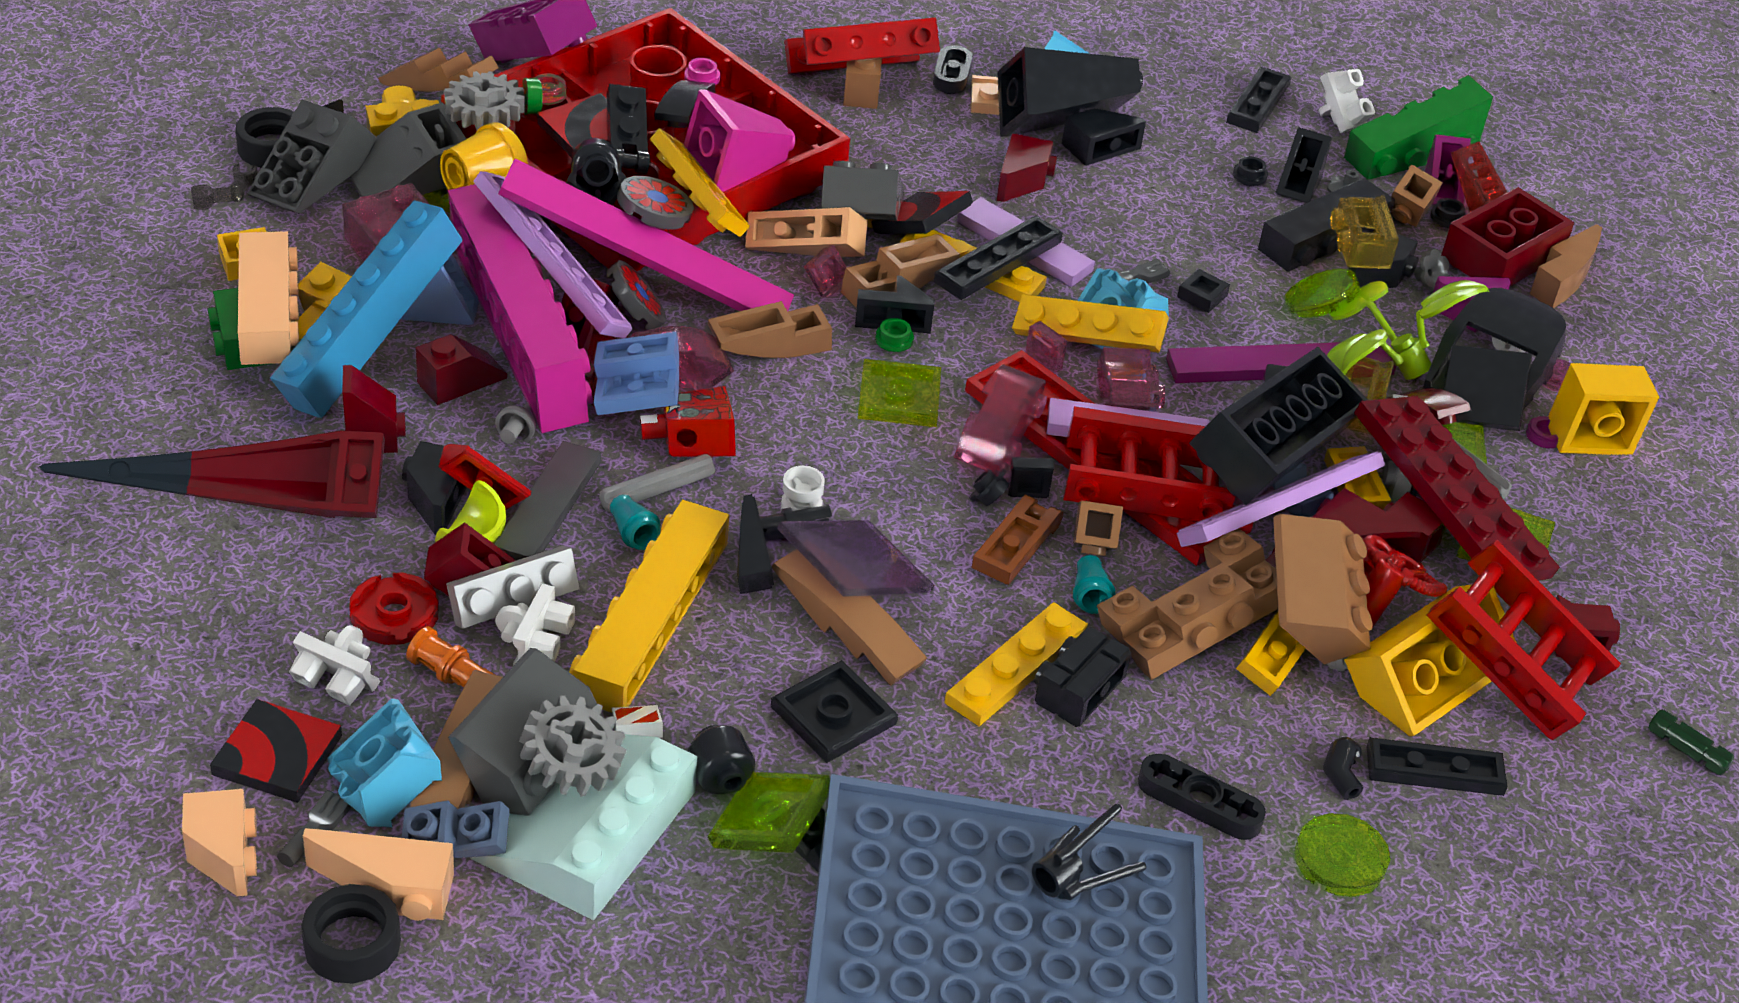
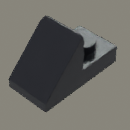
M897 275L895 292L858 289L855 327L878 329L884 320L898 318L908 322L912 332L931 334L935 300L904 277Z

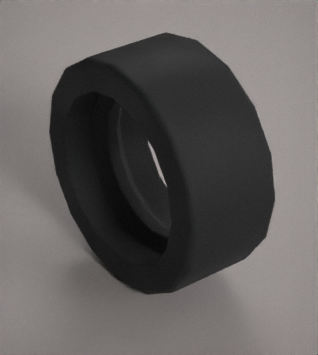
M263 107L251 110L241 116L236 123L235 130L237 151L241 159L252 166L262 168L278 140H261L256 138L267 134L281 135L291 119L293 111L280 107Z
M343 885L331 888L317 896L305 910L301 925L307 963L319 976L332 982L354 984L371 980L386 971L398 956L401 934L396 905L384 892L368 885ZM351 916L366 917L377 922L382 929V933L375 941L365 947L353 950L333 948L325 944L321 939V934L327 926L339 919Z

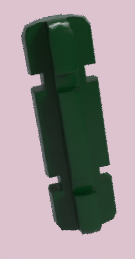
M1661 709L1653 716L1648 727L1650 732L1661 739H1664L1666 736L1670 739L1668 741L1670 745L1696 762L1700 763L1703 760L1706 762L1705 768L1716 775H1723L1732 765L1734 760L1733 753L1721 745L1715 748L1712 746L1713 740L1685 722L1678 724L1676 722L1678 718L1673 714Z

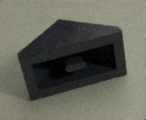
M1298 127L1276 194L1304 203L1311 201L1323 176L1332 137Z

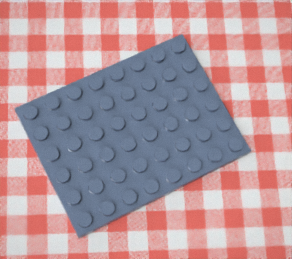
M831 774L827 792L804 1003H1208L1203 836L1111 821L1076 852L1083 863V872L1080 873L1079 881L1138 862H1145L1146 869L1132 876L1081 892L1072 900H1067L1063 893L1057 897H1050L1039 889L1032 876L1033 863L1045 856L1072 826L1076 825L1080 828L1078 834L1080 835L1097 818Z

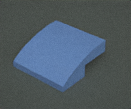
M677 332L597 342L594 360L597 383L593 402L597 415L678 405L679 346Z

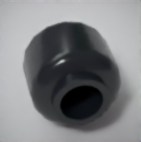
M711 725L702 729L696 734L688 749V752L697 756L696 778L705 791L711 794L723 795L739 791L750 780L755 771L756 762L742 733L732 726Z

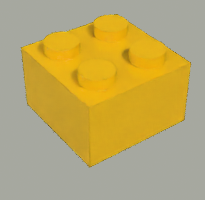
M1571 363L1548 415L1550 419L1548 428L1551 435L1557 434L1559 453L1633 454L1657 404L1659 395L1644 366Z

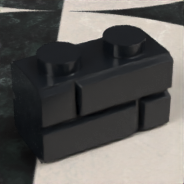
M1091 626L1086 628L1077 638L1069 636L1061 646L1058 658L1053 663L1046 660L1035 675L1034 683L1037 685L1036 704L1053 714H1058L1061 719L1073 726L1080 727L1126 677L1132 653L1130 648L1113 638L1109 640L1106 634Z

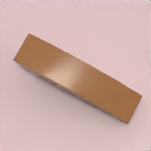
M439 47L397 67L378 79L380 83L390 87L407 86L412 88L413 91L434 92L449 88L450 81L460 82V75L470 78L473 77V72L477 71L481 75V73L493 72L499 67L492 55L472 64L466 51L446 60Z
M802 545L774 562L771 566L824 633L833 629L856 659L865 655L890 686L920 667L926 661L927 657L899 624L866 591L837 566L808 545Z
M473 670L433 749L440 760L442 781H433L412 800L410 807L448 800L459 809L464 808L465 804L471 803L475 788L448 737L503 677Z

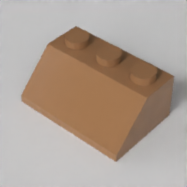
M1286 514L1274 516L1279 625L1323 664L1369 650V631L1372 630L1373 624L1370 613L1367 610L1366 594L1369 593L1370 587L1364 573L1363 558L1366 557L1367 551L1361 536L1354 534L1339 520Z

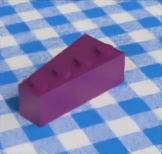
M529 0L491 10L468 24L484 59L492 55L495 61L501 60V63H506L513 59L553 55L566 46L573 47L586 41V33L598 27L586 0Z

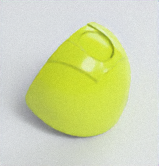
M477 480L456 520L449 529L440 528L438 530L435 542L465 522L494 544L498 537L501 536L506 525L505 506L496 491L487 483Z

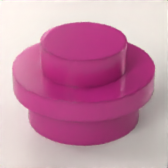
M696 58L689 62L688 67L684 71V79L715 83L716 85L720 81V72L714 61L707 58Z

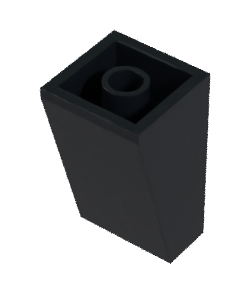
M1024 47L997 71L1000 137H1009L1012 133L1022 134L1065 124L1066 116L1093 108L1115 112L1141 92L1143 75L1139 71V59Z

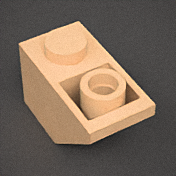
M244 789L183 793L182 835L187 862L234 895L247 896V876H257L255 846H247V838L257 837L255 808H246Z

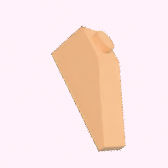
M850 207L748 212V224L750 227L747 229L745 248L748 250L834 258L865 256L868 221Z
M305 828L303 842L306 866L341 886L348 884L368 885L384 892L395 903L398 915L417 921L427 918L444 919L454 876L453 843Z

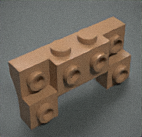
M1238 528L1203 546L1206 563L1210 570L1151 602L1139 590L1131 586L1097 605L1103 627L1120 643L1130 648V652H1132L1131 657L1142 672L1151 680L1278 609L1276 568L1265 560L1263 547Z

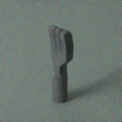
M1155 258L1147 263L1137 265L1135 269L1118 272V274L1128 281L1138 278L1151 283L1167 278L1171 271L1160 260Z
M326 790L315 806L309 811V821L296 832L277 854L278 860L287 867H293L305 853L303 842L305 828L331 831L348 813L351 806L340 795H335L334 792Z

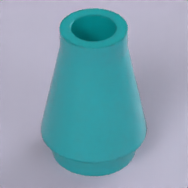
M619 495L612 500L610 512L615 518L623 542L628 547L645 550L651 540H657L661 531V523L656 514L635 502L629 495Z
M1086 555L1077 562L1073 599L1083 611L1097 614L1099 613L1097 605L1114 596L1115 587L1102 567L1101 560L1097 556Z

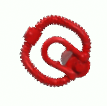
M1368 535L1363 539L1367 556L1374 565L1367 576L1370 590L1366 594L1367 610L1370 613L1373 624L1372 629L1402 586H1409L1414 591L1431 597H1440L1447 593V586L1426 573L1427 570L1422 563L1413 560L1402 552L1396 551L1394 548L1392 549L1379 536Z

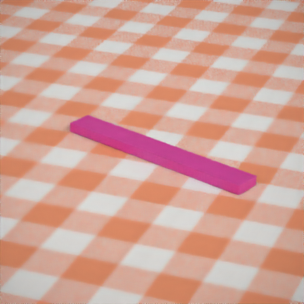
M516 158L499 190L498 195L735 310L743 311L782 301L787 311L790 308L794 294L659 228L646 225L640 219L628 215L626 212Z

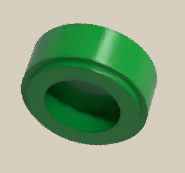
M524 78L522 82L525 96L524 115H537L542 110L543 102L541 81L538 78Z

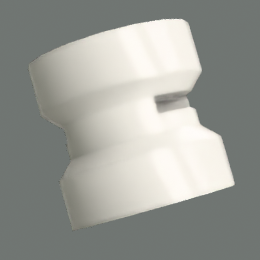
M803 465L787 470L783 478L782 489L784 494L781 501V510L791 507L792 511L822 506L823 500L821 496L824 492L825 483L823 474L813 467Z

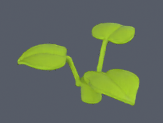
M1469 280L1455 281L1438 289L1421 302L1422 309L1416 312L1418 338H1413L1411 333L1397 337L1374 303L1375 300L1387 294L1388 287L1383 281L1368 283L1353 292L1349 297L1338 302L1330 309L1329 315L1333 320H1342L1367 307L1383 329L1371 331L1367 335L1365 333L1356 334L1333 347L1327 356L1346 375L1354 364L1380 346L1392 358L1395 365L1399 367L1404 379L1411 380L1429 371L1432 364L1424 350L1430 346L1425 335L1424 319L1433 317L1471 296L1482 292H1489L1486 285ZM1388 337L1392 342V348L1385 342Z

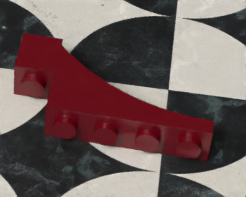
M1343 488L1332 499L1326 498L1313 516V518L1339 520L1354 534H1359L1362 539L1368 535L1379 536L1392 549L1394 548L1396 551L1402 552L1420 563L1440 545L1446 528L1426 502L1408 492L1395 504L1389 502L1382 510ZM1274 547L1272 554L1265 560L1276 568Z

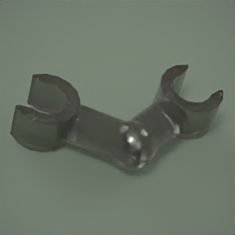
M239 163L235 164L232 168L234 181L229 187L212 189L204 184L191 187L194 209L206 210L211 208L214 203L241 201L247 187L252 186L258 174L256 165H253L249 172H240Z

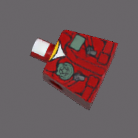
M726 386L681 392L678 394V405L663 407V414L640 416L642 440L665 438L670 456L697 457L703 454H708L710 457L736 456L735 419Z

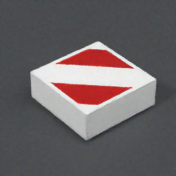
M657 705L612 708V716H615L617 719L613 727L614 731H621L627 735L663 737V722Z

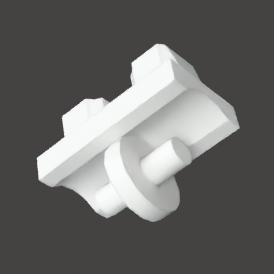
M1359 69L1330 72L1320 77L1325 90L1323 96L1326 105L1320 107L1318 111L1321 117L1331 115L1333 123L1338 126L1340 133L1351 131L1367 123V120L1375 114L1372 101L1368 98L1359 99L1356 93V89L1363 86L1364 82Z
M541 584L530 607L524 603H518L517 606L508 605L499 610L495 622L497 628L502 632L501 639L508 643L513 641L514 646L518 650L513 666L529 648L538 649L555 662L560 650V636L547 633V630L569 635L575 622V606L555 601L554 586Z
M353 625L345 627L340 634L332 630L329 631L325 637V642L301 631L293 641L299 654L295 658L289 672L298 683L309 688H315L325 671L332 673L334 676L325 688L329 696L349 706L362 692L363 688L373 692L380 683L379 678L371 675V664L365 660L368 658L371 649L362 644V630Z

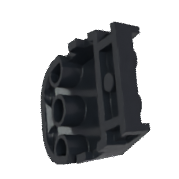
M1488 288L1489 292L1477 294L1445 330L1422 389L1436 388L1445 390L1450 362L1448 355L1452 350V345L1456 344L1466 327L1470 326L1536 356L1530 368L1524 404L1525 409L1533 400L1537 390L1543 384L1546 385L1553 375V367L1565 345L1566 322L1558 311L1534 298L1509 289Z

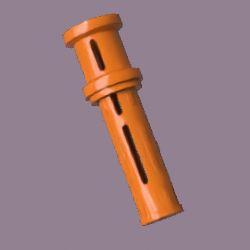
M430 626L419 630L407 648L406 658L414 665L423 664L436 673V678L444 684L455 682L459 686L465 687L473 670L493 674L471 660L469 653L462 646H452L440 639L437 631Z

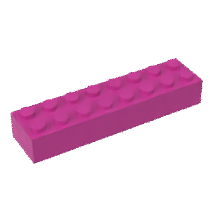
M476 184L448 190L452 224L463 239L456 248V253L519 387L530 406V410L541 433L589 422L588 405L593 404V396L590 385L585 380V373L590 372L588 355L584 348L578 349L575 329L572 324L566 325L565 312L561 302H554L551 282L549 279L543 280L540 261L536 257L532 258L530 249Z

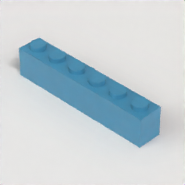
M414 200L405 209L402 216L389 232L380 240L363 264L357 268L355 274L338 295L332 299L329 306L316 322L307 330L295 348L284 358L270 379L294 409L322 419L342 393L343 365H352L358 370L364 366L463 241L443 208Z

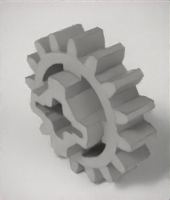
M476 71L473 72V77L470 78L460 75V82L450 81L449 88L444 90L445 113L451 114L452 122L462 120L463 128H467L472 124L478 130L481 126L494 122L510 127V120L519 121L520 113H525L524 88L518 87L517 80L507 81V75L505 74L494 77L492 71L481 73V75Z
M565 695L560 696L556 707L548 700L543 701L539 712L531 711L519 739V742L524 744L520 753L521 759L532 760L528 773L535 775L541 772L545 775L542 784L545 788L549 787L553 782L560 784V793L562 795L567 794L570 786L576 787L580 796H586L590 785L598 791L603 790L607 780H614L626 754V749L621 747L625 738L624 732L612 731L617 721L615 716L605 719L601 717L600 714L603 706L600 704L594 706L592 710L586 708L584 697H579L576 705H570Z

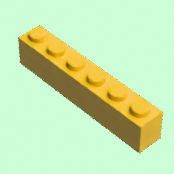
M682 499L674 513H668L664 518L657 540H651L648 543L641 565L638 569H631L623 593L620 597L615 596L612 599L607 611V618L601 626L596 625L593 628L587 649L583 655H576L569 670V673L590 688L597 704L603 706L602 710L612 713V708L630 706L727 546L730 514Z

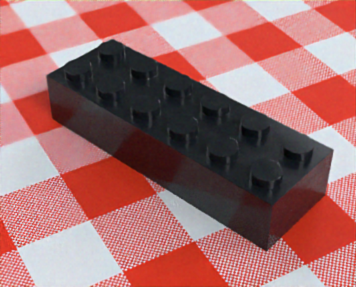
M1317 346L1222 410L1189 444L1196 450L1198 458L1206 466L1211 467L1225 482L1228 491L1247 505L1341 434L1357 419L1354 411L1360 402L1368 401V399Z

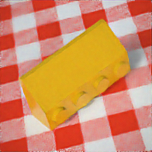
M1464 585L1460 587L1465 592H1467L1471 585ZM1459 586L1453 587L1446 594L1438 597L1371 641L1369 650L1344 659L1360 698L1408 736H1415L1492 682L1426 616L1436 603ZM1493 586L1479 606L1498 623L1505 613ZM1512 633L1510 637L1516 642L1515 637Z

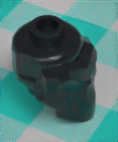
M591 138L582 141L572 152L571 173L566 183L613 205L617 200L620 185L627 177L621 170L620 158L613 145L604 139Z

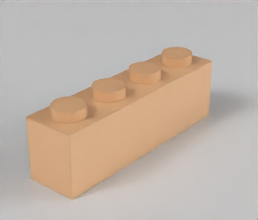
M288 231L239 233L238 341L241 365L282 363L284 358L290 354L291 346H296L299 343L298 321L291 322L299 320L298 296H292L298 295L297 247H289Z

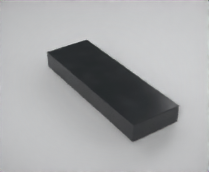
M1260 67L1229 111L1226 123L1258 133L1289 87L1291 76Z
M1369 737L1366 746L1369 780L1500 796L1505 795L1508 787L1503 753L1372 737Z

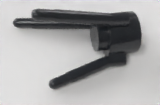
M1114 804L1080 835H1078L1080 828L1076 825L1072 826L1045 856L1033 863L1032 876L1036 885L1043 893L1050 897H1057L1063 893L1067 900H1072L1081 892L1132 876L1146 869L1145 862H1138L1079 881L1080 873L1083 872V863L1076 852L1121 812L1122 806L1120 804Z

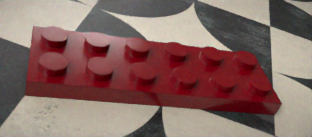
M1418 396L1360 402L1354 414L1470 558H1473L1495 540H1498L1538 581L1551 579L1560 567L1549 555L1546 546L1534 537L1524 525L1523 519L1509 507L1500 496L1499 490L1485 478L1476 467L1475 461L1465 454L1453 439L1451 432L1440 424L1423 400Z

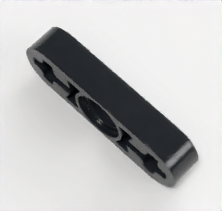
M1166 754L1149 755L1141 764L1138 785L1148 796L1237 839H1252L1261 832L1266 810L1262 802L1256 797ZM1159 773L1164 774L1161 779L1155 778ZM1182 782V789L1178 790L1179 783ZM1203 791L1209 794L1213 801L1200 803L1195 801L1189 793ZM1221 802L1225 803L1223 811L1219 810ZM1242 813L1248 815L1244 820L1238 818Z

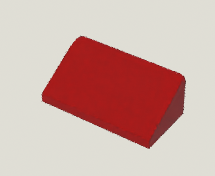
M447 444L444 446L438 467L470 490H472L477 480L487 483L499 495L505 510L531 495V490L468 445Z

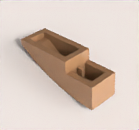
M1595 224L1552 246L1546 263L1539 266L1530 295L1555 308L1576 292L1590 269L1600 241L1602 227Z
M939 234L881 247L878 250L876 261L845 269L841 293L856 307L858 289L895 292L897 275L904 277L919 289L934 279L935 271L959 259L960 253Z
M782 301L708 319V326L719 347L722 350L740 355L762 358H790L832 350V327L818 304L787 311Z

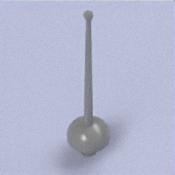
M528 402L523 407L517 405L507 406L496 416L495 426L503 442L513 443L520 433L525 434L520 441L528 442L533 437L536 430V422L530 413L531 410Z

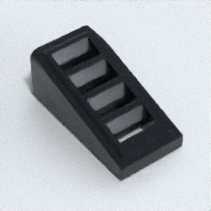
M752 494L743 497L737 565L740 594L771 589L772 585H774L771 562L755 496L753 497Z

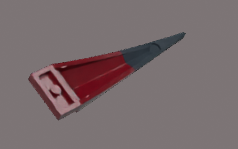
M340 430L225 448L128 458L44 463L39 467L44 473L335 518V516L377 518L385 437L384 433Z

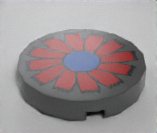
M648 176L625 178L617 193L618 203L628 215L632 216L633 212H636L642 216L641 221L644 224L656 228H681L684 222L688 224L694 210L692 200L682 190L663 180Z
M618 260L608 268L607 277L615 278L611 283L612 290L628 313L638 321L644 318L647 321L644 328L647 330L655 331L662 326L667 319L665 311L650 286L638 272L621 260Z

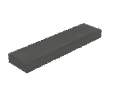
M563 441L530 489L531 495L522 501L501 536L498 537L494 544L516 561L544 552L599 467L601 452Z

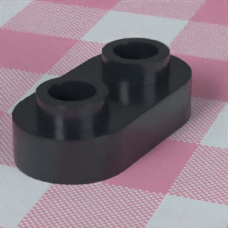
M956 45L942 48L934 70V87L946 94H955L965 90L972 67V52L965 47Z

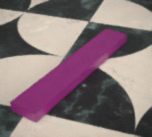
M1341 342L1168 348L1166 360L1175 383L1263 380L1268 364L1289 366L1317 346L1327 355L1333 347ZM1379 346L1354 364L1345 376L1394 375L1397 366L1392 358Z

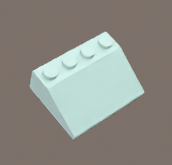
M625 734L621 747L626 749V754L614 780L608 779L603 790L598 791L590 785L586 796H580L576 787L570 786L567 794L562 795L560 793V784L556 783L529 815L509 813L506 853L470 857V859L594 921L695 793L697 756L658 737Z

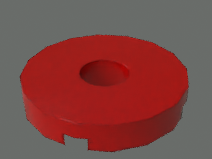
M393 573V577L381 579V575L371 577L357 586L350 597V621L352 625L361 629L363 637L367 640L383 645H399L411 642L413 637L422 628L427 626L433 628L439 617V601L436 598L433 586L421 577L408 573ZM390 604H401L405 606L403 609L399 611H388L384 609L385 606Z

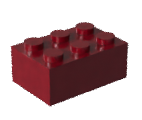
M1517 187L1453 221L1450 224L1441 256L1447 257L1449 264L1469 277L1509 278L1510 286L1537 272L1539 266L1546 263L1551 247L1570 237L1575 222Z

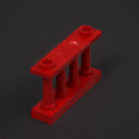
M936 17L804 29L803 37L784 40L788 74L846 69L847 61L882 58L881 65L920 61L919 54L940 52Z
M1074 406L1066 447L1081 449L1080 465L1070 464L1063 500L1078 503L1080 501L1122 506L1123 510L1202 521L1232 508L1235 496L1227 488L1219 487L1218 474L1198 458L1196 450L1189 444L1205 426ZM1097 452L1121 455V472L1097 468ZM1138 458L1162 462V478L1137 474ZM1178 464L1202 468V484L1179 481Z
M1495 540L1467 563L1479 575L1468 591L1465 592L1459 586L1436 603L1426 616L1549 739L1554 740L1580 724L1587 714L1573 700L1585 682L1593 685L1616 670L1621 663L1498 540ZM1493 586L1496 593L1510 606L1498 623L1479 606ZM1522 620L1541 637L1529 655L1510 637ZM1553 651L1572 668L1560 686L1542 669V666Z

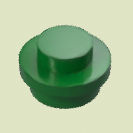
M890 318L884 320L877 329L875 341L884 350L902 352L908 350L913 345L914 334L908 322L898 318Z

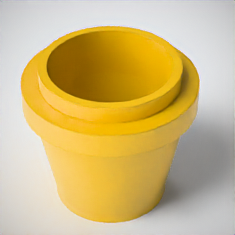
M494 122L481 126L473 136L444 150L440 158V170L447 189L450 190L475 184L473 181L480 171L506 177L515 158L528 164L525 149L517 135L504 124Z

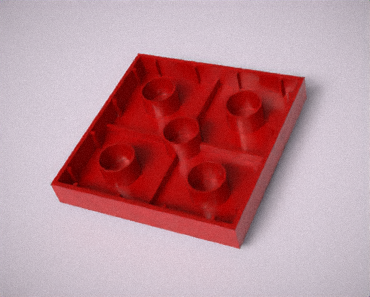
M672 8L594 36L576 46L563 48L553 55L539 57L494 75V77H499L505 74L507 75V81L517 80L518 87H522L524 78H538L542 86L560 88L564 92V98L554 104L542 103L541 111L599 93L607 99L609 84L646 88L648 152L650 153L649 170L647 174L635 173L634 169L622 168V172L627 178L632 176H648L663 180L676 186L689 197L692 191L685 189L673 178L672 175L676 171L668 168L657 158L656 155L659 150L650 140L660 128L684 144L688 127H668L667 121L654 120V113L666 92L678 81L685 80L684 71L691 60L707 58L714 61L720 72V81L715 85V94L780 119L795 135V146L789 151L786 161L723 192L746 221H748V212H762L794 197L812 193L817 187L823 185L824 166H833L834 161H848L850 137ZM442 94L441 103L443 102L445 105L444 94ZM520 113L519 121L510 120V127L508 128L520 139L527 155L528 165L566 183L571 173L572 158L537 124V115H524V113ZM462 120L456 122L466 139L476 134L475 125L471 124L469 127L463 128ZM617 199L612 206L624 211ZM694 202V210L688 224L684 222L683 227L678 229H661L692 245H697L705 237L719 232L706 219L709 212L702 210ZM633 212L632 216L640 220L642 219L641 215ZM550 220L607 268L618 260L625 261L636 271L641 270L645 266Z

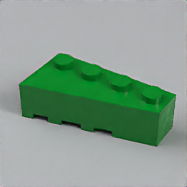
M1467 75L1458 79V85L1449 90L1446 87H1441L1433 91L1432 98L1418 103L1414 100L1405 104L1404 108L1394 116L1386 113L1352 129L1344 158L1367 180L1408 170L1411 165L1415 167L1426 165L1436 134L1470 138L1469 154L1475 153L1479 146L1493 96Z

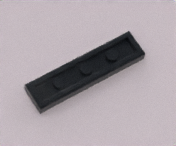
M1035 215L935 271L934 283L958 299L963 300L1060 244L1063 232Z

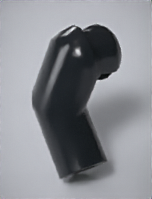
M1341 737L1331 743L1323 765L1325 774L1345 800L1355 798L1363 791V785L1351 771L1352 765L1356 763L1355 757L1361 758L1362 749L1359 743L1350 737Z

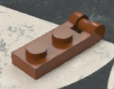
M1024 495L975 553L971 568L1009 585L1051 533L1054 534L1059 528L1063 519V511L1052 506L1048 509L1038 505L1037 499Z

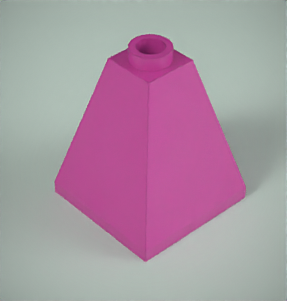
M699 90L684 146L720 190L724 192L786 161L789 151L795 146V135L778 118L708 90Z

